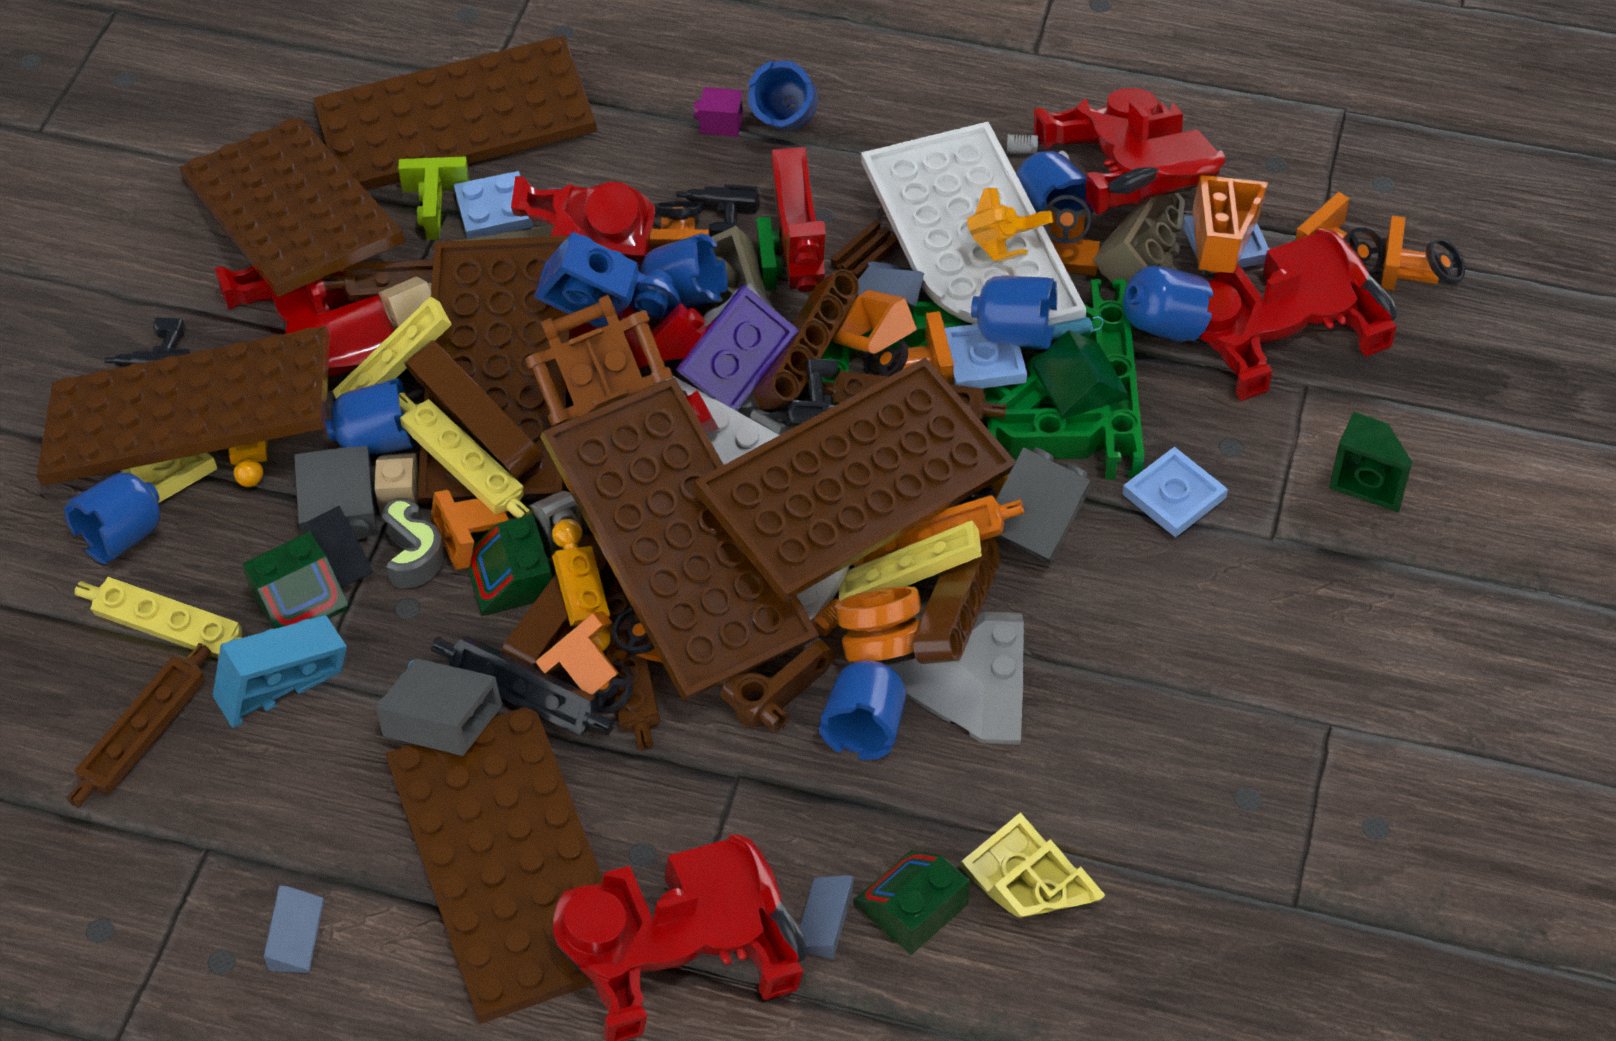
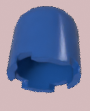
M792 61L766 62L754 72L749 80V107L757 118L775 129L784 131L799 129L810 122L816 113L819 100L816 86L805 70Z
M1055 151L1038 152L1026 159L1017 170L1016 175L1036 213L1044 211L1047 204L1055 197L1066 194L1081 198L1088 205L1091 214L1094 212L1086 202V176L1062 154ZM1071 199L1059 200L1053 204L1059 209L1070 207L1074 210L1084 208L1079 202Z
M697 234L657 247L650 251L642 262V274L647 270H660L671 276L674 282L673 286L678 292L680 303L687 309L720 302V293L727 292L728 277L724 260L717 261L712 249L717 244L707 234Z
M1148 266L1136 272L1129 280L1124 291L1123 310L1129 323L1140 331L1176 343L1186 340L1194 341L1205 331L1211 320L1212 313L1207 312L1209 305L1208 297H1213V291L1209 282L1201 276L1161 266Z
M994 276L985 282L979 296H973L971 317L977 318L978 328L982 336L988 341L1037 349H1049L1055 326L1048 325L1050 310L1057 311V281H1054V278Z
M396 378L341 394L333 403L331 410L332 419L326 420L330 440H337L340 448L367 446L370 457L415 448L413 443L416 440L401 427L400 417L404 413L401 411L399 393L403 392L406 394L401 380Z
M120 472L68 500L69 504L63 508L72 534L77 536L81 533L85 541L90 545L85 549L86 553L97 562L106 564L147 537L157 528L160 520L158 503L160 497L156 488L150 482L145 483L133 474Z
M871 660L856 661L844 667L834 682L821 715L819 732L823 740L839 753L842 752L843 748L859 753L858 759L875 760L888 755L896 741L906 704V687L900 675L891 667Z

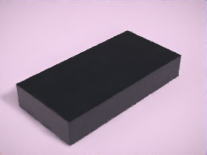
M340 505L306 522L311 534L327 557L341 589L374 573Z

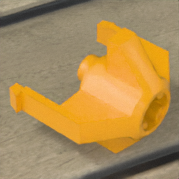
M998 188L983 189L975 214L967 217V225L972 237L995 262H1004L1028 254L1025 249L1007 252L1005 240L1012 238L1015 234L1053 223L1051 211H1041L1029 216H1017L1013 207L1000 205Z

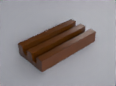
M874 220L831 258V267L836 270H848L858 280L866 271L867 262L880 263L900 245L896 234L891 235L889 228L885 226L881 229L880 223ZM882 241L885 242V243L882 244L876 251H874V252L871 254V251H872L875 247H877ZM860 260L863 261V262H862L861 264H859L854 270L851 269V268L854 267Z

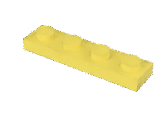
M430 296L333 390L335 398L337 399L341 394L351 390L396 379L406 369L404 364L406 360L431 340L435 341L452 325L441 303Z
M971 520L848 570L846 577L839 587V600L841 601L847 597L875 589L908 586L982 556L979 529Z

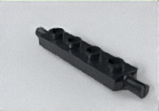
M465 636L460 638L455 645L441 637H436L432 643L434 646L431 647V651L448 658L450 661L449 666L495 676L501 698L521 708L527 707L537 712L540 717L577 735L587 732L588 728L591 727L608 736L614 728L615 721L613 719L611 720L596 713V696L554 676L545 674L543 671L472 637Z

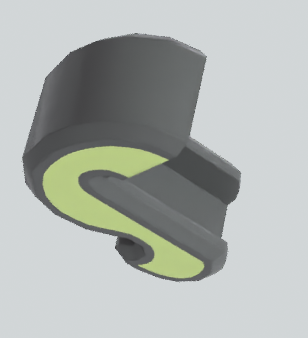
M408 499L390 501L385 505L382 512V519L388 523L385 533L404 551L388 562L386 568L391 585L400 589L415 588L431 580L443 567L445 550L442 536L437 526L427 520H421L419 507L414 502Z

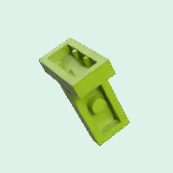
M466 157L399 159L398 170L402 191L419 192V200L423 202V206H417L418 226H424L426 240H440L443 191L454 190L453 184L470 181Z

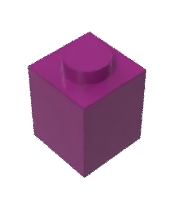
M704 87L701 100H695L694 119L699 120L700 134L739 137L744 115L743 90Z

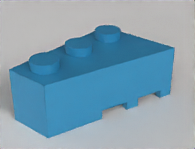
M326 615L305 619L277 629H269L241 639H233L220 646L213 698L233 729L243 723L242 716L262 706L267 711L276 706L275 699L295 689L300 694L341 673L347 646Z

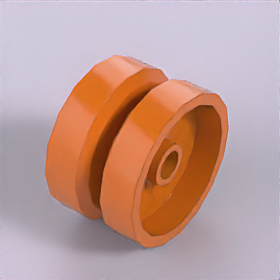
M908 586L881 588L862 592L839 601L835 605L838 625L850 630L842 638L845 658L853 662L862 660L880 661L914 652V635L920 620L913 617L922 609L918 589Z

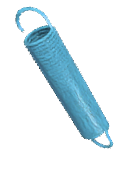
M1099 316L1093 317V319L1099 318L1102 321V325L1097 329H1093L1089 317L1049 326H1055L1053 340H1056L1067 330L1079 335L1099 330L1103 326V319Z

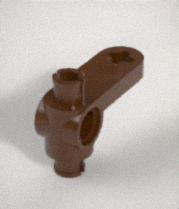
M822 640L815 641L770 680L761 674L748 671L717 685L722 689L721 699L735 710V716L742 724L750 727H760L765 724L770 731L776 733L780 731L776 724L778 723L783 728L790 717L789 712L783 710V708L824 674L831 665L835 652ZM750 699H758L757 701H748Z

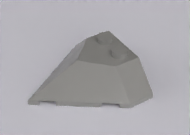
M985 611L980 613L959 661L920 664L915 657V653L912 652L883 662V664L891 667L900 675L906 687V698L950 724L953 721L968 730L970 737L985 744L1021 745L1024 642L1022 613Z

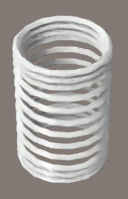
M1008 134L1007 153L1015 154L1017 152L1018 154L1020 152L1021 154L1023 152L1025 154L1026 151V154H1028L1029 150V154H1031L1032 150V154H1036L1038 136L1031 135L1030 144V135H1028L1027 143V135H1025L1024 142V135H1022L1021 141V135H1019L1018 140V135H1016L1015 139L1014 134Z

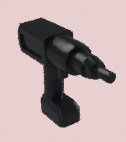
M724 184V187L708 186L704 189H689L687 192L677 191L676 197L687 198V200L692 202H700L704 206L718 207V213H724V222L715 221L709 225L710 237L732 227H737V212L756 213L760 208V191L758 186Z
M156 318L153 329L155 335L159 338H164L161 346H154L153 351H134L132 354L105 357L104 362L112 363L119 367H127L134 363L141 364L161 360L168 356L190 354L189 349L176 348L179 339L185 333L184 320L180 318Z
M806 360L805 371L808 375L810 401L792 400L789 403L785 414L789 426H798L835 406L831 405V395H824L822 377H831L838 371L837 360Z

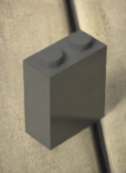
M367 446L344 447L294 454L298 520L302 535L310 531L306 524L307 521L339 505L357 539L378 535L373 468Z
M1023 447L996 501L999 505L1021 499L1025 514L1005 519L1004 534L994 538L1051 565L1091 488V481L1086 478L1087 472L1072 464H1067L1065 468L1052 462L1054 457L1048 452L1034 447L1033 451Z
M416 658L407 670L400 675L388 693L380 699L375 708L384 737L464 756L502 707L495 676Z

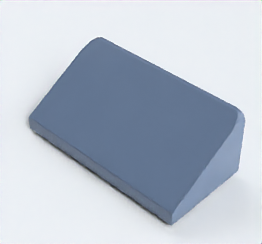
M868 267L858 279L859 292L857 296L867 290L904 297L908 306L916 307L924 273L921 271Z
M842 875L814 878L799 928L805 937L806 954L834 960L854 890L853 876Z
M279 885L264 952V959L269 971L310 973L324 898L289 886Z

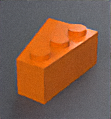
M1206 175L1200 176L1192 208L1199 270H1207L1212 273H1234L1259 219L1268 182Z

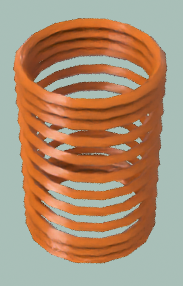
M832 599L827 606L811 619V622L815 620L825 630L820 629L814 621L812 624L819 635H828L838 625L834 604L836 605L840 600Z

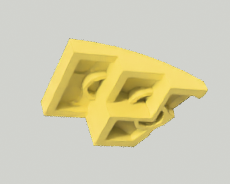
M208 453L124 469L121 472L133 474L145 483L150 482L159 494L160 499L158 503L218 468L214 457Z
M1021 812L959 864L963 871L988 896L1018 918L1097 902L1105 896L1083 868L1079 867L1076 869L1051 839L1046 842Z

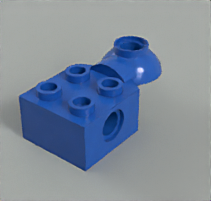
M572 232L546 261L534 298L567 314L599 302V298L609 295L616 314L624 311L629 305L637 312L646 310L649 317L666 318L680 304L678 292L673 286L674 282L670 275L660 270H647L642 274L638 272L637 263L626 258L622 253L603 247L593 242L591 238ZM605 316L587 322L597 328L609 325Z

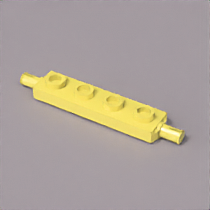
M399 393L401 411L404 413L400 417L401 427L494 514L509 511L516 518L532 514V511L520 502L524 495L523 485L431 400L428 399L423 403L415 404L405 393Z
M107 577L100 587L80 581L78 583L79 587L76 586L75 588L76 596L92 601L90 609L94 615L192 650L196 648L198 643H202L211 650L209 656L217 659L219 658L221 644L233 639H241L242 627L238 622L111 577Z

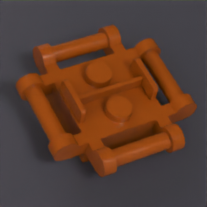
M609 295L599 298V302L553 321L551 318L541 321L551 348L532 354L524 360L528 370H533L550 412L548 419L551 427L674 378L670 368H666L648 325L650 318L646 310L632 314L619 321ZM602 316L606 317L608 326L595 329L561 344L558 334ZM632 329L636 332L652 371L651 375L644 378L641 376L624 334ZM555 360L558 363L574 406L566 409L562 405L546 365Z

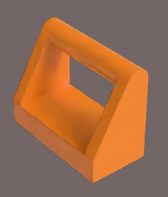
M867 290L857 296L835 332L833 341L837 345L875 354L916 331L917 328L904 297ZM873 329L869 337L861 336L862 334Z

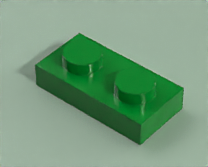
M758 217L757 241L765 291L777 290V276H783L782 256H775L774 252L780 250L778 230H772L770 217Z

